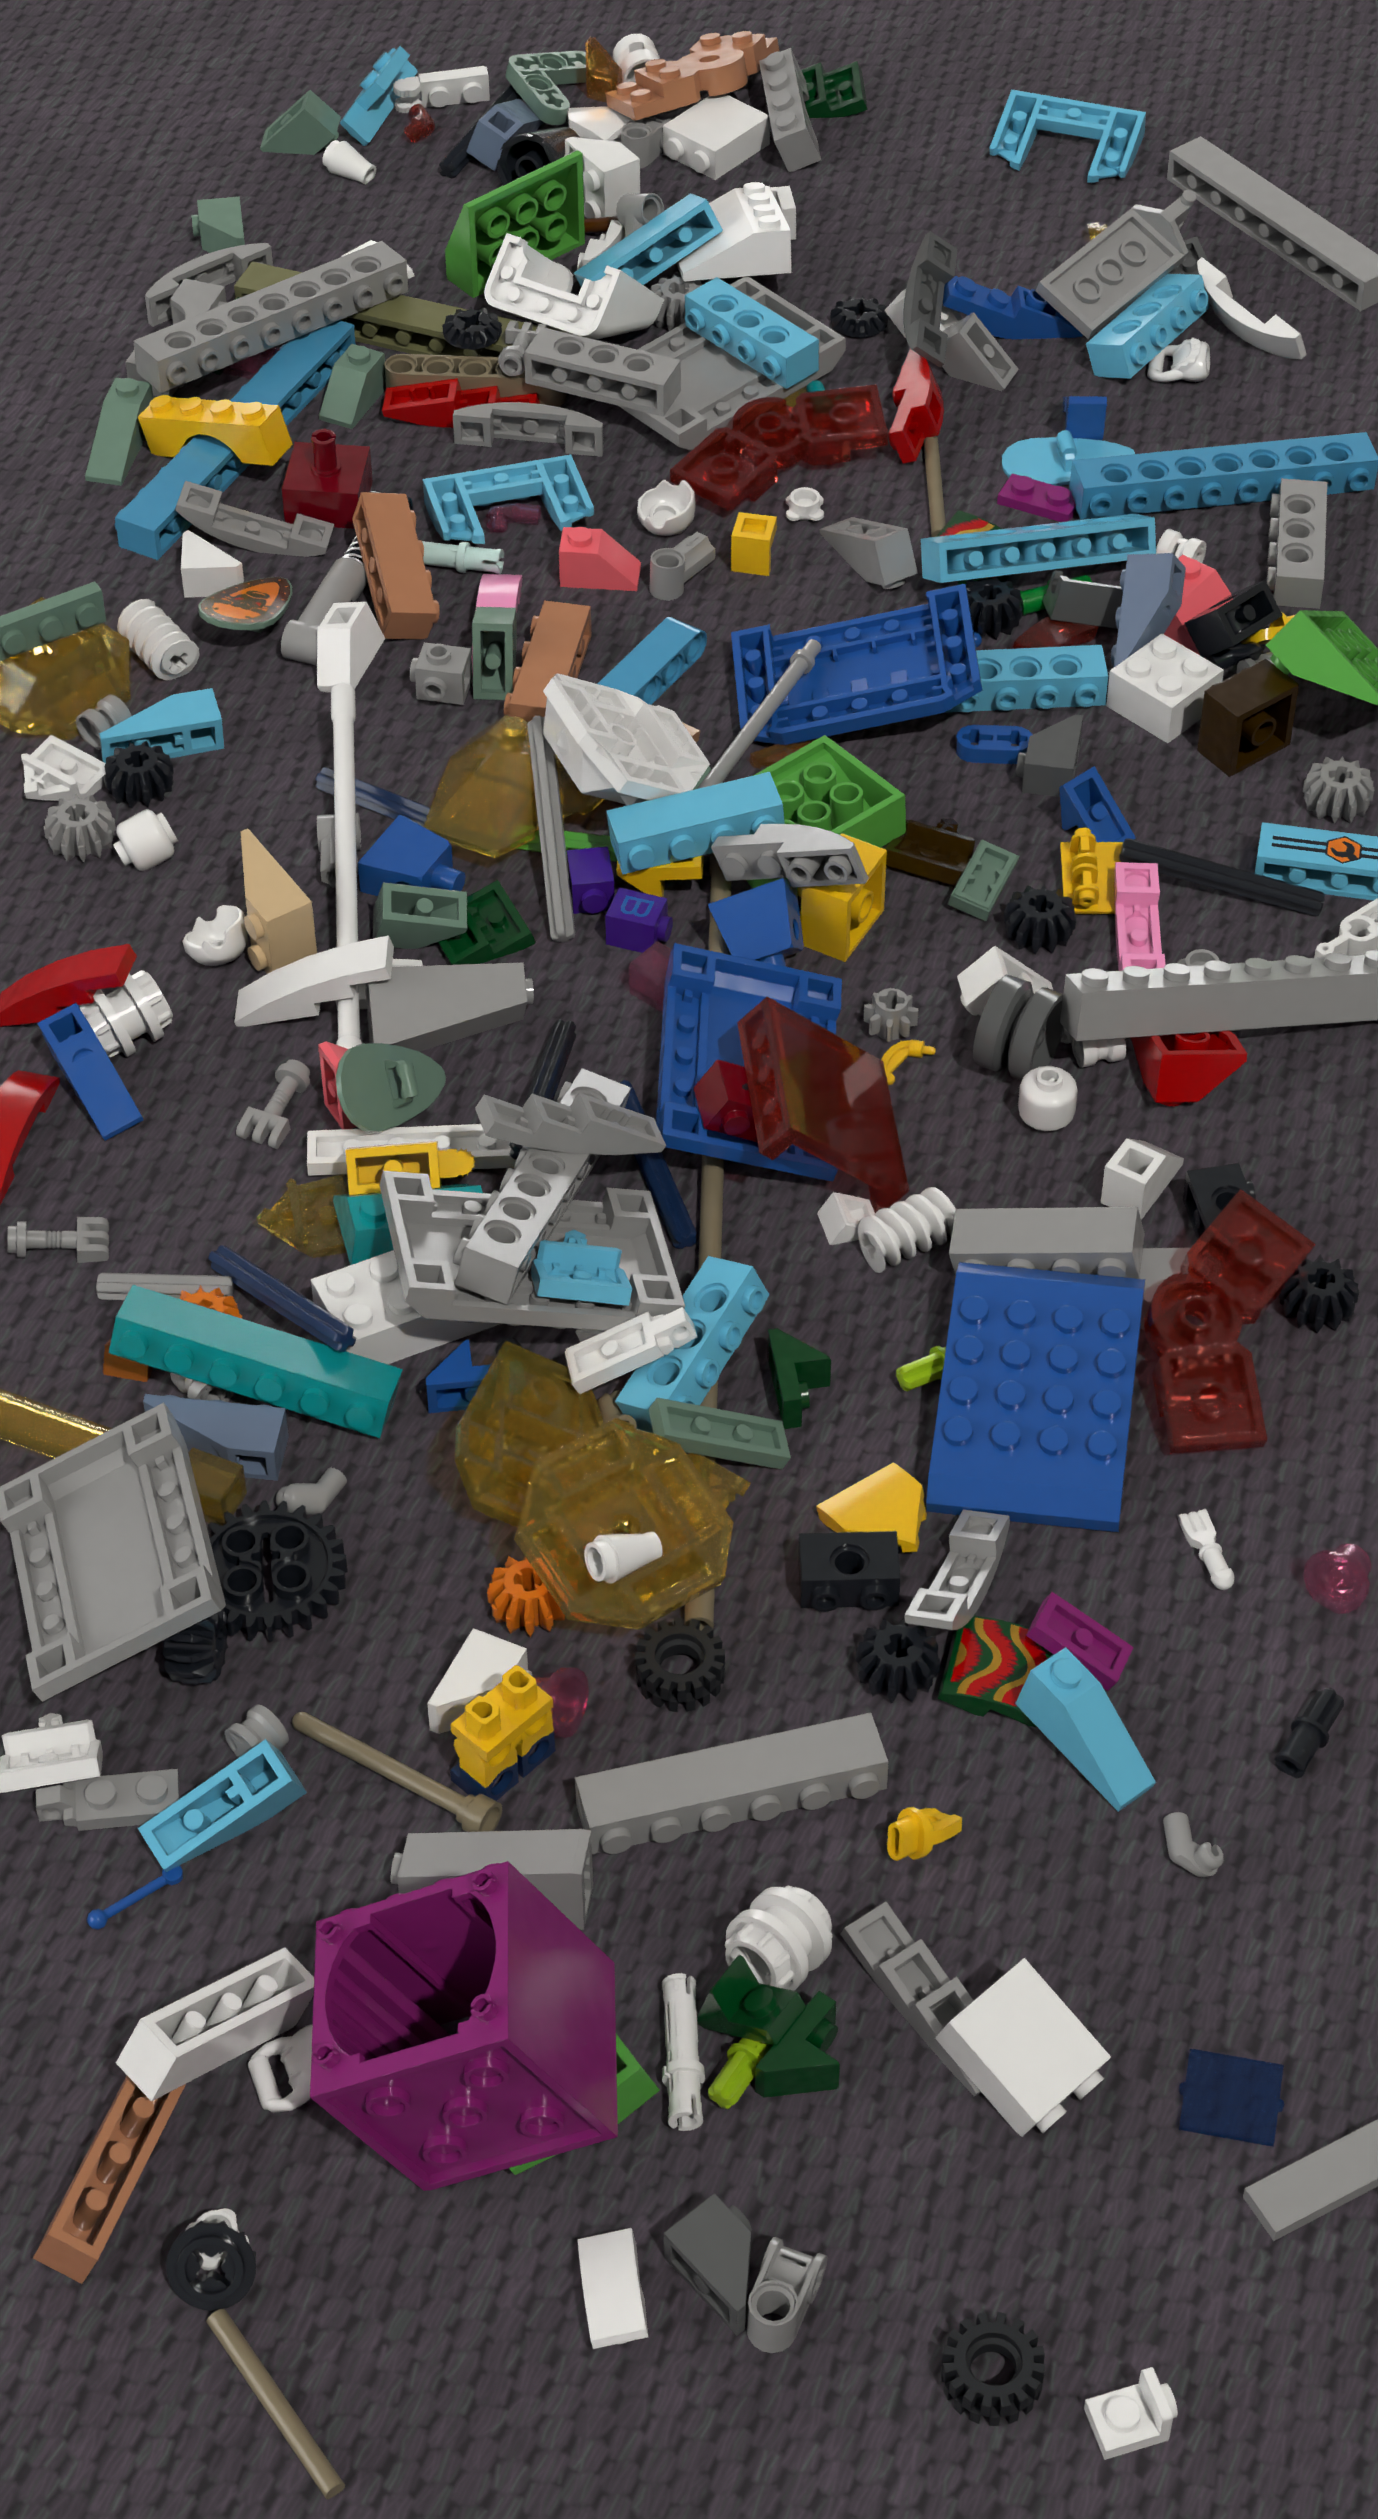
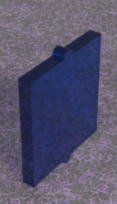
M1190 2048L1186 2081L1182 2082L1179 2086V2093L1183 2095L1179 2130L1274 2147L1278 2112H1282L1285 2105L1284 2101L1280 2099L1284 2065Z

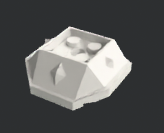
M558 673L552 677L543 690L547 697L543 735L582 794L623 803L626 806L693 790L710 765L673 710L659 705L647 704L636 696L614 688Z

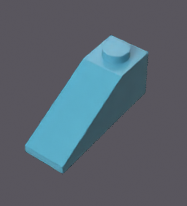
M213 688L173 694L99 733L102 762L106 763L107 757L114 755L116 747L125 749L128 747L129 742L135 746L141 745L145 741L148 742L150 747L161 746L163 752L169 755L170 758L224 749L222 718Z
M1066 1647L1030 1670L1015 1704L1118 1812L1155 1785V1779L1101 1683Z
M265 1739L144 1823L138 1830L163 1870L168 1872L270 1819L305 1795L307 1791L281 1751Z

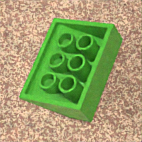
M577 150L464 204L445 249L447 279L472 298L483 294L506 233L521 237L528 242V246L550 260L585 244L583 153Z
M1300 610L1266 644L1273 653L1270 657L1271 661L1284 674L1288 675L1291 672L1294 676L1378 705V648L1344 611Z
M826 735L755 774L771 773L783 803L785 824L817 827L839 835L843 833L880 848L906 832L905 794ZM781 878L746 881L752 888H756Z

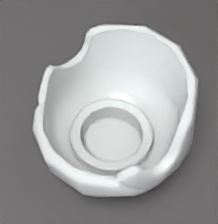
M662 480L656 488L647 490L638 499L637 515L639 521L648 531L655 535L671 536L682 533L694 519L696 507L694 491L685 480H682L679 485H672L666 480Z
M222 905L217 908L214 920L205 921L198 917L192 932L187 933L183 939L185 952L198 963L207 966L226 964L238 958L243 953L248 941V932L244 924V912L237 906Z

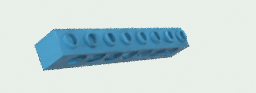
M1367 432L1079 459L1072 460L1069 490L1072 493L1076 504L1075 508L1080 519L1271 501L1272 493L1279 494L1281 478L1328 482L1327 495L1374 489L1378 472V455Z

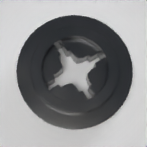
M848 296L846 301H837L835 308L831 310V324L834 329L847 336H873L882 332L888 325L889 316L884 311L887 306L879 304L875 298L867 300L864 296L860 299ZM863 313L860 319H857V314Z
M470 307L466 311L456 309L455 315L446 316L445 324L442 325L443 336L449 344L455 347L469 350L481 349L494 344L500 338L502 323L499 322L497 314L488 313L486 308L473 310Z
M201 2220L186 2231H181L172 2244L166 2263L169 2283L179 2298L195 2308L208 2311L229 2308L242 2300L253 2285L256 2276V2252L252 2250L247 2242L245 2232L238 2233L228 2227L225 2221L216 2224L204 2223ZM227 2252L221 2266L225 2275H220L217 2271L213 2270L207 2275L204 2273L199 2279L196 2278L204 2261L199 2253H205L207 2256L213 2257L217 2253Z

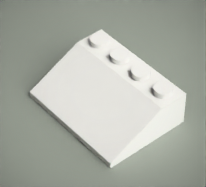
M759 182L746 183L743 185V188H734L710 202L709 205L723 231L676 262L683 281L707 280L716 277L720 279L791 273V231L770 186H765Z

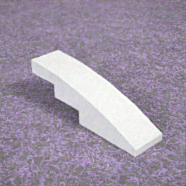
M389 935L345 944L304 957L276 969L240 989L236 1005L235 1025L247 1027L319 1015L321 1002L355 997L356 984L391 979L394 946Z

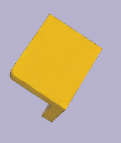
M743 512L738 513L731 535V571L769 576L771 570V546L777 530V517Z

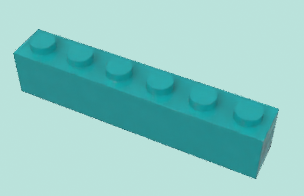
M132 1285L116 1315L109 1348L110 1354L377 1438L381 1437L393 1408L403 1369L346 1351L338 1352L332 1347L136 1285Z

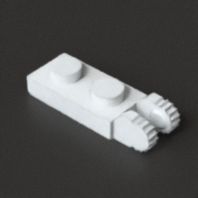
M485 66L423 73L416 77L401 78L393 83L395 95L397 97L400 96L398 99L396 98L395 109L399 113L402 112V114H407L408 112L416 113L426 107H443L445 105L490 101L489 76Z

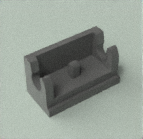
M1062 571L1053 572L1047 592L1043 597L1044 606L1051 620L1117 629L1116 611L1118 607H1121L1123 596L1120 583L1118 586L1072 580L1062 576Z

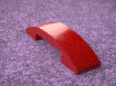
M18 1070L9 1076L0 1087V1205L15 1176L13 1164L38 1113H46L60 1084V1077Z

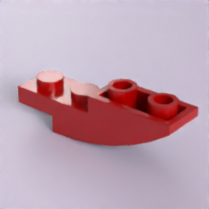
M910 348L901 367L896 385L893 387V400L898 409L888 433L890 445L894 450H897L902 463L917 461L925 438L939 435L944 415L942 393L927 359Z

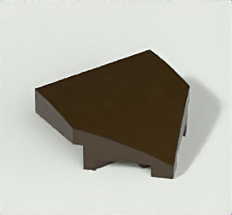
M953 818L941 819L937 826L927 825L914 820H906L905 834L893 839L883 848L887 850L886 866L956 886L972 858L975 840L972 837L959 834L957 832L958 823Z

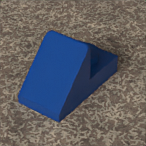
M1063 397V412H1066L1065 430L1070 431L1073 438L1103 440L1107 397Z
M1095 766L1059 787L1061 821L1064 831L1076 825L1078 828H1089L1091 833L1095 835L1096 842H1124L1127 838L1133 840L1136 838Z
M469 1339L459 1345L426 1377L429 1413L522 1404L519 1362L472 1366Z

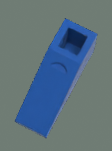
M77 1003L37 1023L52 1056L104 1141L143 1121L142 1115Z

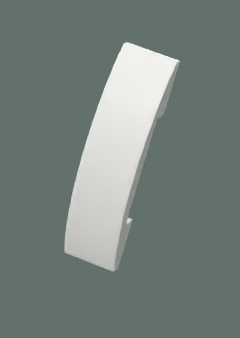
M1202 257L1197 261L1198 271L1202 275L1209 303L1218 318L1228 329L1253 346L1277 356L1302 359L1307 355L1301 334L1276 314L1265 324L1232 299L1233 295L1226 275Z

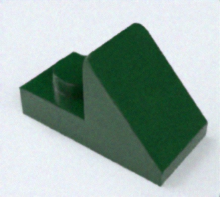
M778 1328L768 1329L767 1359L781 1421L783 1422L784 1429L802 1427V1409H809L810 1407L808 1389L830 1387L831 1359L826 1354Z
M738 1955L708 1993L697 2016V2023L704 2029L776 2046L806 2008V2005L797 1991L759 1983L744 1957Z
M818 1991L776 2046L773 2045L760 2060L755 2069V2092L766 2098L839 2088L840 2064L836 2059L825 2053L833 2043L838 2032V2026L835 2025V2000Z

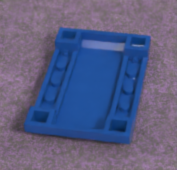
M674 943L669 956L664 983L656 1124L666 1144L665 1147L833 1182L838 1171L839 1137L834 1136L836 1021L841 1011L842 979ZM717 1059L791 1079L803 1120L779 1148L704 1129L694 1086Z
M959 1262L956 1271L930 1460L926 1499L927 1512L960 1515L964 1509L1009 1515L1010 1521L1119 1532L1145 1279Z

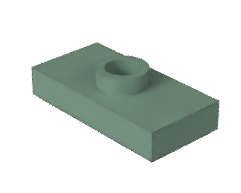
M981 839L954 888L948 905L987 921L1017 866L1020 856Z

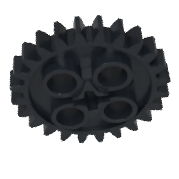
M264 1500L261 1502L259 1512H252L247 1504H243L242 1516L236 1518L233 1514L226 1511L224 1512V1526L213 1522L208 1524L210 1543L226 1603L222 1610L227 1616L230 1636H234L241 1628L247 1629L249 1641H253L258 1631H265L268 1640L273 1641L276 1630L283 1629L291 1638L294 1637L293 1625L300 1623L304 1628L310 1630L312 1629L311 1615L314 1614L326 1619L328 1617L327 1604H339L338 1590L346 1589L345 1573L348 1572L347 1559L344 1554L343 1540L336 1539L335 1527L333 1525L323 1527V1519L320 1513L307 1520L306 1506L304 1505L297 1508L294 1513H289L287 1501H282L276 1511H270L267 1501ZM264 1538H270L273 1601L271 1603L265 1602L264 1562L262 1555V1540Z

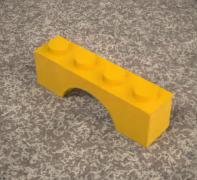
M161 395L152 399L149 406L138 416L151 454L157 456L175 457L180 449L187 445L196 435H207L226 444L242 463L273 466L293 445L279 405H268L260 402H231L227 399L219 401L202 400L198 397L176 398L169 395Z

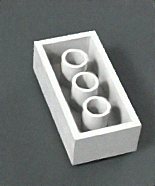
M394 1250L311 1279L313 1302L354 1329L353 1336L356 1337V1342L354 1346H348L345 1351L384 1364L396 1362L500 1324L425 1319L405 1302Z

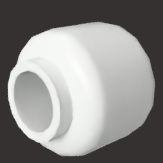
M146 809L117 826L116 833L120 841L114 843L113 846L125 866L133 862L138 870L147 871L174 855L173 844L178 842L162 812L156 815L153 811Z
M1040 1066L1030 1070L1023 1077L1020 1084L1018 1101L1020 1117L1027 1125L1037 1130L1055 1131L1066 1127L1072 1121L1076 1111L1078 1090L1075 1079L1070 1073L1054 1066Z

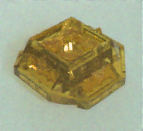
M41 597L30 605L43 601L45 598ZM101 623L0 661V724L13 732L30 735H55V737L61 740L74 739L80 735L75 721L79 714L87 709H95L97 702L109 694L115 695L124 703L131 700V649L129 639Z
M615 1418L534 1462L514 1540L568 1620L640 1630L722 1584L726 1574L727 1557L734 1522L679 1443L657 1434L634 1429V1425ZM614 1529H621L629 1534H643L650 1531L657 1534L662 1544V1556L612 1584L605 1581L598 1582L589 1574L584 1553L586 1545L594 1542L596 1536L614 1534L612 1531Z

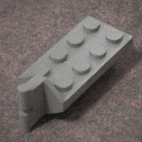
M1185 190L1182 196L1165 210L1136 204L1042 279L1035 291L1089 339L1151 286L1185 260L1188 249L1181 236L1180 229L1197 198L1196 193L1192 190Z

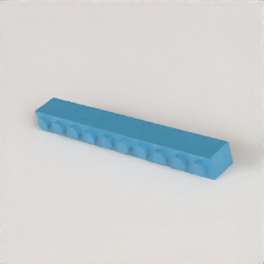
M339 320L288 341L280 347L279 351L260 368L247 384L241 387L240 391L230 401L279 405L287 426L329 383L334 363L351 344L356 345L354 325ZM196 435L187 445L180 449L179 453L166 466L161 468L159 473L139 491L138 495L124 509L118 512L115 517V529L117 530L119 547L159 560L192 525V523L175 511L184 482L188 481L224 492L250 464L242 463L237 455L220 440L207 435Z

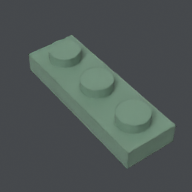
M94 581L0 616V661L106 622L101 588Z
M656 1398L648 1409L656 1447L781 1470L791 1459L782 1421L663 1398Z

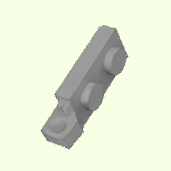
M178 1769L106 1775L64 1782L63 1786L56 1785L36 1789V1811L39 1822L63 1819L65 1826L77 1827L78 1831L143 1825L180 1799Z

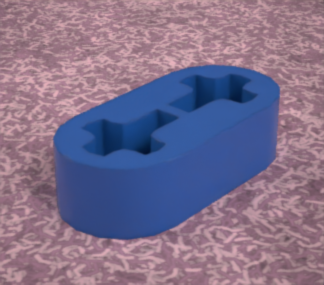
M968 725L958 731L955 750L959 758L966 762L1017 764L1019 752H1027L1029 737L1032 733L1018 726Z

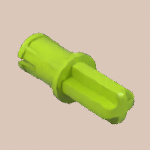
M941 1346L932 1347L928 1356L899 1367L896 1370V1378L902 1390L910 1391L939 1378L942 1380L946 1346L943 1348Z
M741 2038L739 2043L732 2044L727 2051L728 2061L708 2089L709 2098L717 2102L719 2107L723 2109H729L732 2105L736 2104L755 2077L756 2065L773 2045L746 2038Z

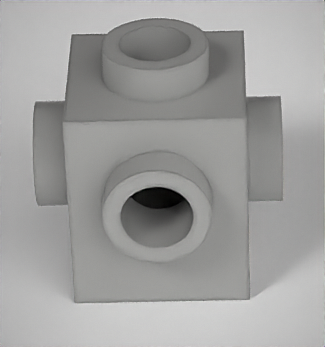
M424 642L419 657L413 658L410 666V681L416 682L417 699L464 705L473 679L471 648Z

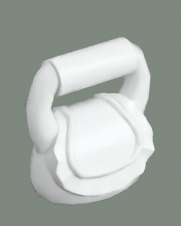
M1192 337L1191 339L1184 340L1180 345H1168L1149 362L1148 378L1155 382H1171L1180 379L1190 382L1205 380L1210 370L1209 344ZM1165 356H1173L1171 370L1162 372Z
M313 2024L305 2026L293 2036L280 2037L265 2043L252 2055L248 2068L263 2109L273 2113L292 2111L310 2099ZM279 2054L289 2077L288 2083L293 2089L292 2093L285 2098H281L268 2060L271 2056Z

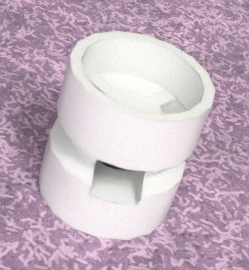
M630 34L623 37L613 50V60L622 83L636 82L634 70L645 67V63L650 60L660 59L653 41L643 34Z

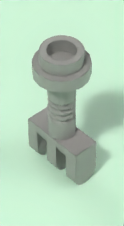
M509 321L505 330V343L513 345L503 348L500 352L498 363L503 373L508 376H516L525 371L524 351L542 327L547 328L546 324H538L536 331H533L532 323L524 322L522 328L519 329L518 321Z
M293 1059L281 1064L275 1072V1078L279 1085L264 1111L248 1107L237 1126L236 1136L246 1139L255 1126L252 1141L262 1144L271 1131L268 1146L278 1149L291 1130L289 1120L281 1117L294 1092L302 1093L308 1088L310 1084L309 1068L302 1062Z
M77 1217V1231L51 1232L26 1230V1221H17V1226H8V1253H17V1258H26V1249H50L51 1247L53 1249H77V1263L107 1261L109 1259V1235L107 1234L109 1232V1222L103 1217Z

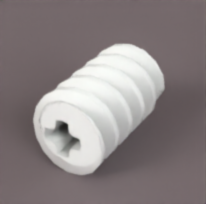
M139 599L129 604L122 611L117 624L119 637L144 661L158 678L163 680L176 679L189 673L197 664L199 658V648L189 639L186 633L182 632L178 625L174 624L169 616H166L161 608L155 606L154 601Z
M929 1187L922 1191L921 1194H913L905 1201L895 1202L890 1208L878 1210L875 1216H864L859 1221L858 1239L869 1266L875 1272L881 1273L885 1270V1260L891 1266L899 1265L901 1262L900 1252L905 1258L912 1259L916 1256V1246L922 1252H927L932 1248L931 1239L937 1245L945 1244L947 1233L952 1236L956 1210L950 1199L939 1189Z

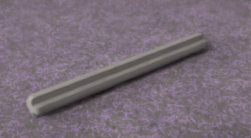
M539 715L534 716L533 720L529 721L527 725L550 936L553 941L564 943L569 942L576 934L556 755L543 735L545 717Z

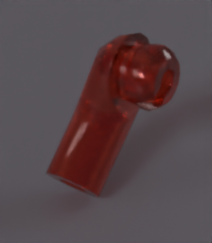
M422 104L413 105L409 110L411 123L404 127V133L412 142L416 143L422 136L426 138L433 133L435 123Z

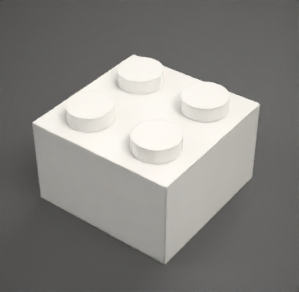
M1161 633L1110 670L1106 706L1166 743H1169L1201 719L1204 691L1212 685L1223 681L1224 670Z

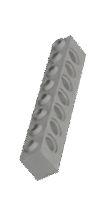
M380 241L134 340L137 373L160 393H163L408 292L407 260L383 241Z
M582 1068L573 1083L568 1081L564 1083L557 1102L570 1106L578 1093H582L625 1108L631 1087ZM523 1146L517 1157L514 1169L509 1167L506 1171L499 1192L496 1190L492 1192L484 1215L480 1213L477 1215L469 1238L463 1237L458 1245L453 1260L454 1264L460 1266L455 1285L508 1305L530 1270L533 1260L537 1258L540 1241L550 1238L601 1155L572 1154Z

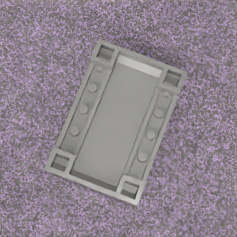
M746 276L730 285L819 339V370L785 389L692 331L683 323L637 349L681 360V392L665 416L622 406L619 407L678 447L695 451L800 390L810 382L832 371L846 351V338Z
M383 1171L380 1190L405 1302L425 1319L454 1320L465 1323H500L511 1326H546L557 1329H592L604 1332L646 1312H649L651 1316H657L661 1314L666 1315L682 1307L685 1309L683 1296L650 1191L606 1188L602 1202L573 1200L548 1241L563 1242L566 1232L576 1230L586 1235L587 1245L612 1247L622 1250L619 1268L625 1271L632 1286L629 1306L537 1296L532 1281L531 1268L508 1305L455 1285L460 1267L453 1263L456 1250L463 1237L469 1238L477 1215L479 1213L484 1215L491 1194L432 1189L428 1174Z
M164 1402L0 1486V1522L10 1533L32 1652L26 1655L32 1691L42 1702L216 1614L226 1606L187 1445L173 1414Z

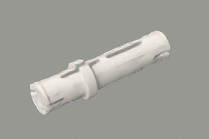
M683 1973L669 1975L662 1981L665 2009V2046L667 2053L666 2066L662 2068V2082L668 2090L669 2126L673 2129L678 2126L680 2131H690L697 2129L703 2124L700 2083L703 2084L705 2081L704 2066L699 2062L698 2026L695 2000L696 1980L694 1977L689 1976L686 1987V1974Z

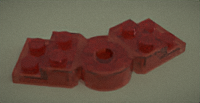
M877 384L802 393L796 398V405L794 407L786 405V399L779 397H764L752 400L736 411L733 416L732 429L728 427L716 428L670 469V481L679 485L682 480H685L693 489L694 494L732 511L745 498L755 502L778 481L777 470L790 467L800 460L812 466L850 462V450L888 445V432Z
M1241 1189L1187 1252L1180 1267V1273L1169 1276L1159 1285L1145 1314L1144 1328L1147 1340L1154 1352L1160 1357L1152 1376L1159 1417L1165 1418L1170 1453L1264 1447L1267 1442L1252 1352L1238 1343L1237 1339L1240 1335L1242 1324L1256 1323L1280 1294L1286 1282L1310 1255L1316 1244ZM1185 1316H1196L1202 1321L1203 1325H1194Z

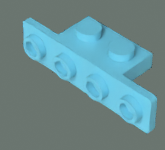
M401 46L397 49L392 48L388 53L384 52L372 67L376 71L372 70L361 82L360 86L363 90L340 121V124L363 146L370 143L395 106L396 98L400 97L395 95L393 83L401 78L415 77L418 72L407 60L410 54Z

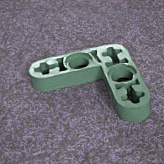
M583 51L513 55L509 58L505 77L541 121L551 125H562L566 122L570 103L556 85L589 82L594 76L597 60L591 54Z

